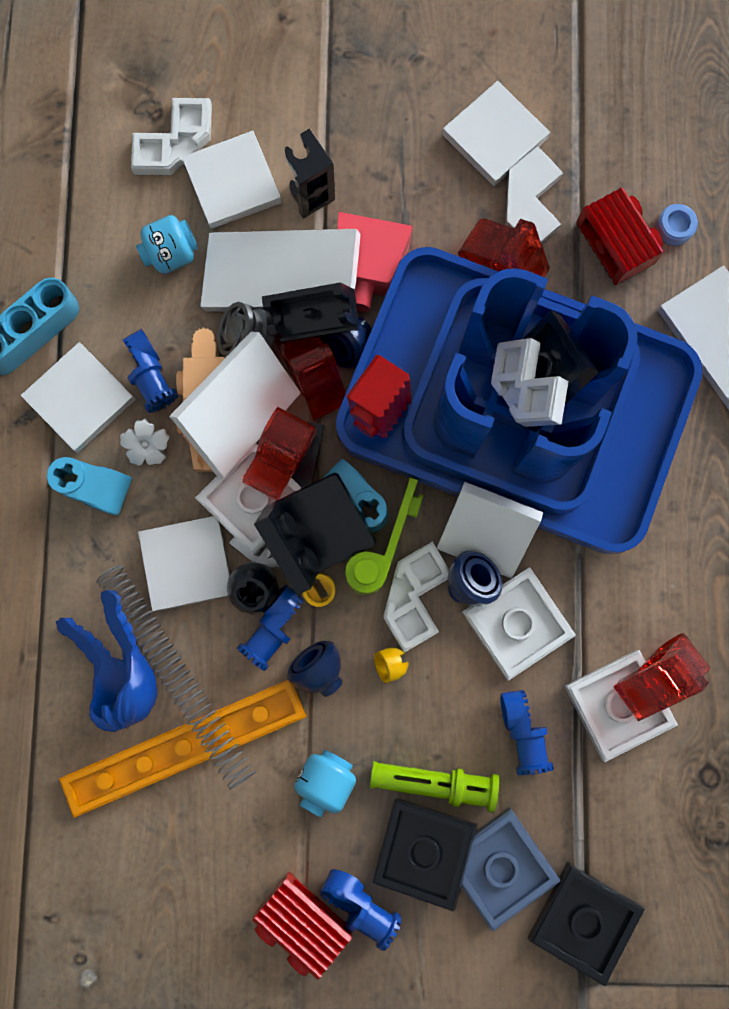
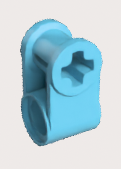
M69 457L56 459L47 470L48 484L52 489L68 498L83 502L89 507L116 516L120 514L133 479L121 472L102 466L97 467ZM74 473L77 475L75 483L63 481L65 474L72 475Z
M341 458L324 477L332 473L340 475L362 516L361 508L364 505L368 508L377 505L378 518L373 520L371 517H367L365 521L372 533L378 532L385 526L388 520L386 502L358 471Z

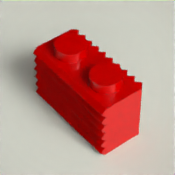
M623 187L585 206L576 221L577 227L584 234L589 246L596 253L597 258L600 260L601 265L604 266L605 271L608 272L609 278L612 279L614 285H618L656 264L664 253L662 249L663 241L659 232L655 228L647 226L642 218V207L639 201L632 195L628 196Z
M376 354L346 396L351 409L349 413L355 419L353 425L371 438H374L376 434L382 438L388 437L387 431H393L392 425L398 424L397 418L403 417L402 411H407V405L412 403L409 374Z
M290 872L284 876L255 911L252 919L257 924L254 930L262 941L271 947L278 943L289 953L287 961L299 974L307 976L310 972L317 980L321 978L322 974L352 939V932L346 929V922Z

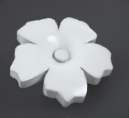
M146 419L135 422L134 430L129 428L126 433H122L120 435V445L128 449L126 456L129 458L130 463L140 466L146 460L148 465L161 464L166 458V454L162 450L167 448V441L170 437L166 430L161 429L154 432V424L148 423Z

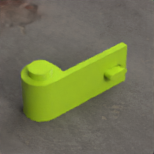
M409 479L385 556L364 551L355 554L347 563L345 572L347 584L358 595H373L383 587L406 516L409 515L417 518L424 495L420 494L419 497L413 495L418 480Z

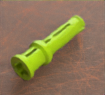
M373 761L370 788L448 799V804H452V807L459 808L461 804L486 807L488 812L495 813L499 792V775L492 773L490 777L465 774L464 770L460 768L452 770L450 774ZM394 777L429 782L430 784L394 779ZM438 784L450 785V786H449V787H443V786H439ZM466 788H468V789H475V790H482V791H484V792L471 791V790H467Z

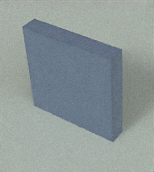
M510 807L475 832L462 883V888L493 932L561 882Z

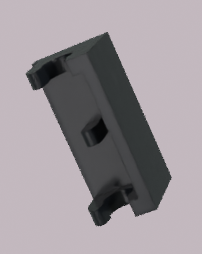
M310 128L300 134L301 141L307 152L306 158L298 159L294 156L291 148L288 146L285 148L286 161L295 175V182L293 180L290 181V192L298 203L299 213L303 219L335 200L334 163Z
M341 282L262 296L263 308L267 312L272 313L274 321L273 325L267 326V330L270 335L279 337L280 342L284 343L359 330L355 289Z

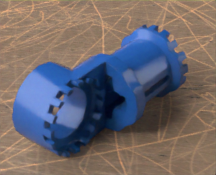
M141 328L123 339L126 347L129 348V352L133 354V359L135 358V362L138 364V367L128 375V380L131 385L138 387L146 401L144 408L146 411L154 413L161 410L160 406L165 409L166 406L164 404L170 406L171 402H174L179 395L176 389L169 388L160 372L162 370L159 362L160 358Z
M287 584L278 591V597L273 605L263 612L264 615L259 620L260 627L245 644L240 643L238 645V651L247 657L248 660L252 658V663L265 671L269 667L268 660L282 643L288 644L291 640L280 628L288 622L287 620L292 618L291 615L296 613L293 609H299L300 606L297 603L301 605L304 598L299 594L296 595L294 590Z
M518 690L501 693L500 703L506 730L510 731V737L515 740L519 759V766L516 767L517 775H530V771L531 775H535V770H537L538 774L554 770L553 763L548 761L544 736L548 734L547 727L531 728V718H529L531 715L530 712L528 713L530 708L524 705V703H528V699H523V697H527L525 691Z
M330 870L320 891V896L325 901L329 898L328 903L330 905L333 903L334 907H339L340 910L349 913L346 920L347 930L351 932L358 930L374 940L376 948L381 951H385L386 948L388 949L390 942H393L391 936L395 938L397 936L394 930L398 931L400 929L399 925L402 923L401 915L397 912L390 914L372 903L371 896L363 892V884L354 876L341 870Z

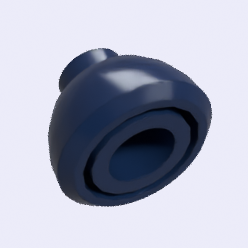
M358 317L359 330L319 337L325 354L335 364L343 368L356 369L371 333L369 323L362 317Z
M465 551L453 561L450 567L448 592L454 601L476 607L485 606L496 601L501 595L503 586L500 572L496 565L484 554L477 551Z
M319 641L303 650L289 666L288 681L302 691L310 693L320 692L324 697L335 693L342 685V679L339 677L341 658L332 641Z

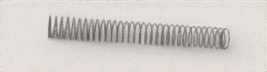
M118 565L101 574L96 582L99 584V587L104 588L103 591L108 587L118 584L112 589L114 591L117 587L129 581L125 586L116 590L118 592L127 587L132 582V579L121 582L127 577L128 573L120 574L124 567ZM121 568L116 575L103 581L109 574ZM122 575H125V576H124L122 579H120L119 581H117V582H115V583L109 585V584L112 583L115 579L119 578V577L122 576ZM110 581L106 586H101L102 583ZM132 585V586H130V587L124 589V590H123L122 592H120L118 595L120 596L122 593H124V592L127 591L128 589L133 588V589H132L131 591H129L128 593L122 595L121 598H123V597L127 596L128 594H130L132 591H134L135 588H136V586H135V585ZM140 592L129 595L120 604L123 606L133 601L140 595ZM137 594V595H136L134 598H132L131 600H129V601L123 603L124 601H126V600H127L128 598H130L131 596ZM144 598L132 602L122 612L125 613L136 608L144 601ZM142 600V601L139 602L137 605H135V606H133L132 608L128 609L130 606H132V605L135 604L136 602ZM148 605L137 608L127 617V620L145 611ZM145 607V608H144L143 610H141L140 612L134 614L135 612H137V611L140 610L141 608ZM152 611L142 614L131 625L142 622L152 614ZM154 617L149 619L148 621L140 625L136 630L132 631V633L135 634L136 632L150 626L152 623L156 621L157 618ZM161 624L154 625L153 627L145 631L140 637H136V645L141 646V652H146L144 657L150 659L149 665H155L153 671L159 672L157 677L164 678L162 680V685H168L166 687V691H173L170 695V698H177L174 704H182L179 708V711H186L183 715V718H190L187 724H195V726L192 728V732L200 731L197 734L196 739L204 738L201 742V746L209 744V746L205 749V752L214 751L210 755V759L218 758L214 763V766L224 764L218 771V773L228 771L223 777V780H228L234 777L227 785V787H230L229 790H231L240 785L241 783H243L244 781H246L248 778H250L253 774L256 773V770L250 772L234 784L231 783L243 772L249 769L252 766V764L248 765L244 769L227 778L226 776L229 773H231L236 767H238L241 763L247 760V757L239 761L238 763L234 764L233 766L221 771L229 762H231L234 758L240 755L243 751L241 750L234 756L219 764H217V762L221 758H223L227 753H229L232 749L237 747L238 744L234 745L225 752L215 757H212L220 748H222L225 744L233 740L234 737H231L229 740L222 743L221 745L211 750H208L211 745H213L218 739H220L222 736L226 735L230 731L227 730L217 738L203 744V742L210 735H212L215 731L222 728L225 725V723L221 724L213 731L198 737L207 727L218 721L221 718V716L217 717L204 727L194 730L199 723H201L204 719L214 714L216 710H213L202 719L190 723V721L197 714H199L200 712L204 711L212 705V703H209L208 705L200 709L198 712L185 717V715L193 707L205 701L208 698V696H205L204 698L200 699L191 707L181 710V708L188 701L201 694L203 690L196 692L190 698L183 702L176 703L180 699V697L196 688L199 685V683L192 685L182 694L172 697V695L177 689L191 682L195 678V676L188 678L178 687L168 690L169 686L173 682L186 676L190 672V670H186L185 672L177 676L173 681L163 683L168 676L176 673L177 671L181 670L184 666H186V663L179 665L178 667L173 669L169 674L159 677L160 673L163 670L176 664L178 661L182 659V656L175 658L162 669L155 670L156 666L159 663H162L165 660L171 658L173 655L177 653L178 650L170 652L158 662L151 664V661L154 657L166 652L173 646V643L168 644L153 656H146L149 653V651L161 646L169 640V637H165L157 643H155L150 649L143 651L142 648L146 644L156 640L165 633V630H162L153 635L152 637H150L145 643L138 644V641L141 638L153 633L161 626Z

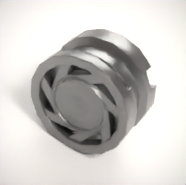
M239 301L233 303L225 311L218 328L217 342L221 354L227 357L251 331L260 332L271 348L274 336L270 335L267 326L274 324L272 314L260 308L252 309V306Z

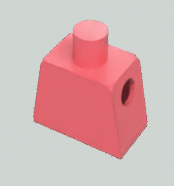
M339 212L337 229H357L361 234L355 285L357 311H370L373 294L386 296L396 269L409 250L413 226Z

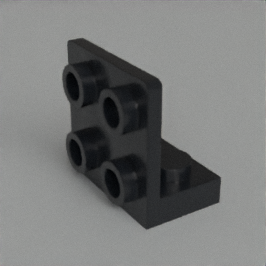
M332 473L267 505L254 523V526L296 595L312 588L319 571L373 547L376 543V538L338 473Z

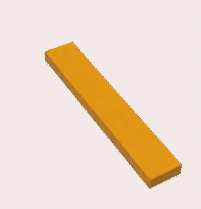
M286 680L216 710L214 714L199 723L194 730L204 727L221 716L218 721L211 724L198 736H203L225 723L222 728L215 731L203 742V744L230 730L209 747L208 750H211L234 737L233 740L225 744L212 756L215 757L236 744L239 747L306 718L307 715L295 686ZM202 716V717H200V718H198V719H195V720L191 721L190 723L196 722V721L202 719V718L205 717V716ZM186 723L58 779L72 816L75 818L207 761L214 751L205 752L209 744L201 746L204 738L196 739L200 731L192 732L195 724L188 725Z

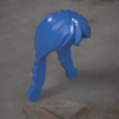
M106 590L101 592L100 597L104 606L106 623L122 649L123 660L111 657L110 651L103 647L102 642L94 638L90 631L84 630L83 626L77 625L73 618H59L55 622L57 630L74 641L76 646L85 653L87 659L94 664L93 695L89 706L90 719L101 730L116 732L121 729H128L131 725L143 721L149 715L156 702L157 684L154 671L136 645V637L132 633L133 627L127 621L125 613L121 611V596L118 595L117 591Z

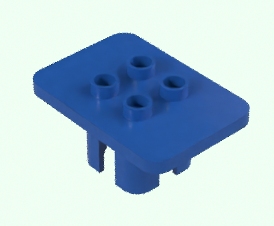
M433 247L417 248L406 254L396 269L338 411L336 430L341 446L346 452L358 459L404 477L416 479L422 484L456 497L459 496L464 482L541 511L543 515L538 529L597 552L619 554L637 546L644 539L701 382L702 363L697 352L682 340L634 323L631 316L614 303L591 295L587 303L583 304L546 290L545 287L548 279L529 271L512 268L498 272ZM552 310L563 317L599 373L565 404L561 425L543 426L535 433L515 421L509 412L510 407L491 384L492 370L494 369L498 343L523 339ZM376 354L408 373L411 385L412 403L407 405V411H402L403 417L397 418L398 424L392 425L393 431H387L388 437L382 438L377 434L374 438H371L353 425L355 419L349 413L351 409L346 397Z

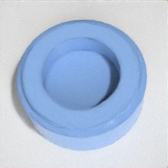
M673 204L666 207L656 221V230L659 232L662 241L673 246L686 243L696 232L698 226L697 216L694 211L683 204Z

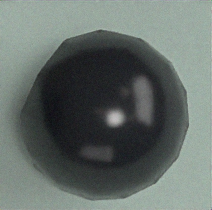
M257 562L242 564L233 570L228 578L227 593L229 599L241 612L249 614L264 612L273 605L278 597L279 585L274 572L265 564Z

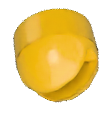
M318 573L316 579L318 578L328 595L322 598L318 589L313 584L310 590L303 592V596L310 605L323 607L333 600L336 585L329 575Z
M386 648L374 654L376 671L380 679L386 684L403 677L408 669L409 663H402L401 659L405 653L398 648Z

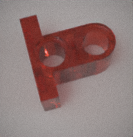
M479 219L458 252L459 257L498 272L514 268L545 277L550 269L535 224L523 219L518 221L515 228L492 220Z
M320 337L284 343L280 342V338L275 339L313 420L339 409L346 392L334 355L328 344H324Z
M277 407L262 432L255 458L244 474L242 482L275 500H279L318 432L316 427Z
M681 633L661 645L637 671L621 678L613 687L636 719L640 721L702 692L709 684L704 676L709 671L710 666L686 634Z

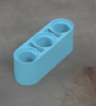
M56 278L43 279L0 314V346H2L0 353V376L13 372L69 325L78 315L79 303L61 280ZM64 296L60 305L52 308L49 307L50 302L54 298ZM33 321L29 331L19 334L20 328L24 323Z

